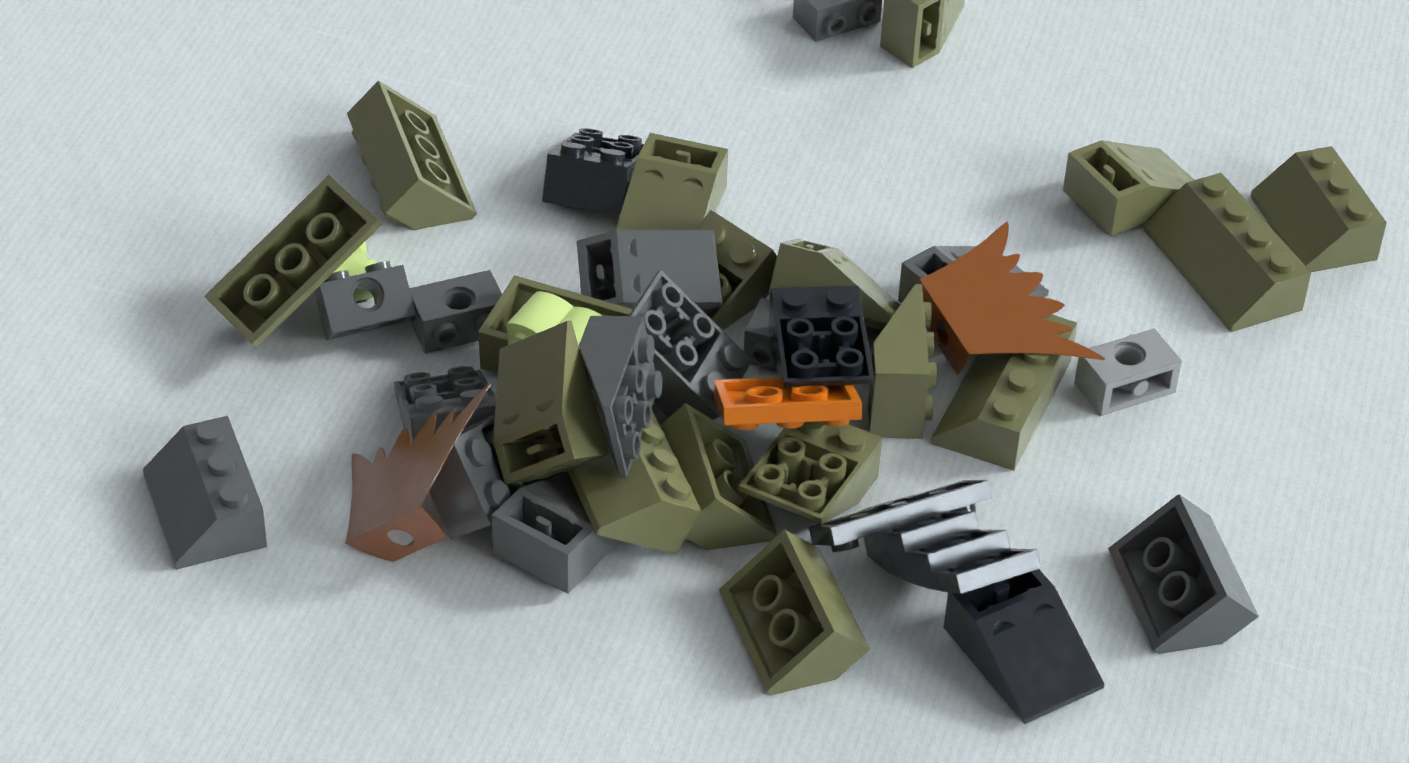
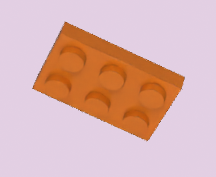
M780 377L714 380V399L723 424L731 425V428L736 430L756 429L758 424L776 423L777 426L782 428H798L803 426L804 422L822 421L827 426H844L849 423V420H862V401L853 385L783 387Z

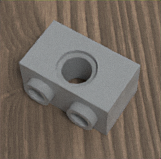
M1155 328L1089 348L1100 354L1105 360L1078 357L1074 383L1100 416L1176 393L1182 361Z

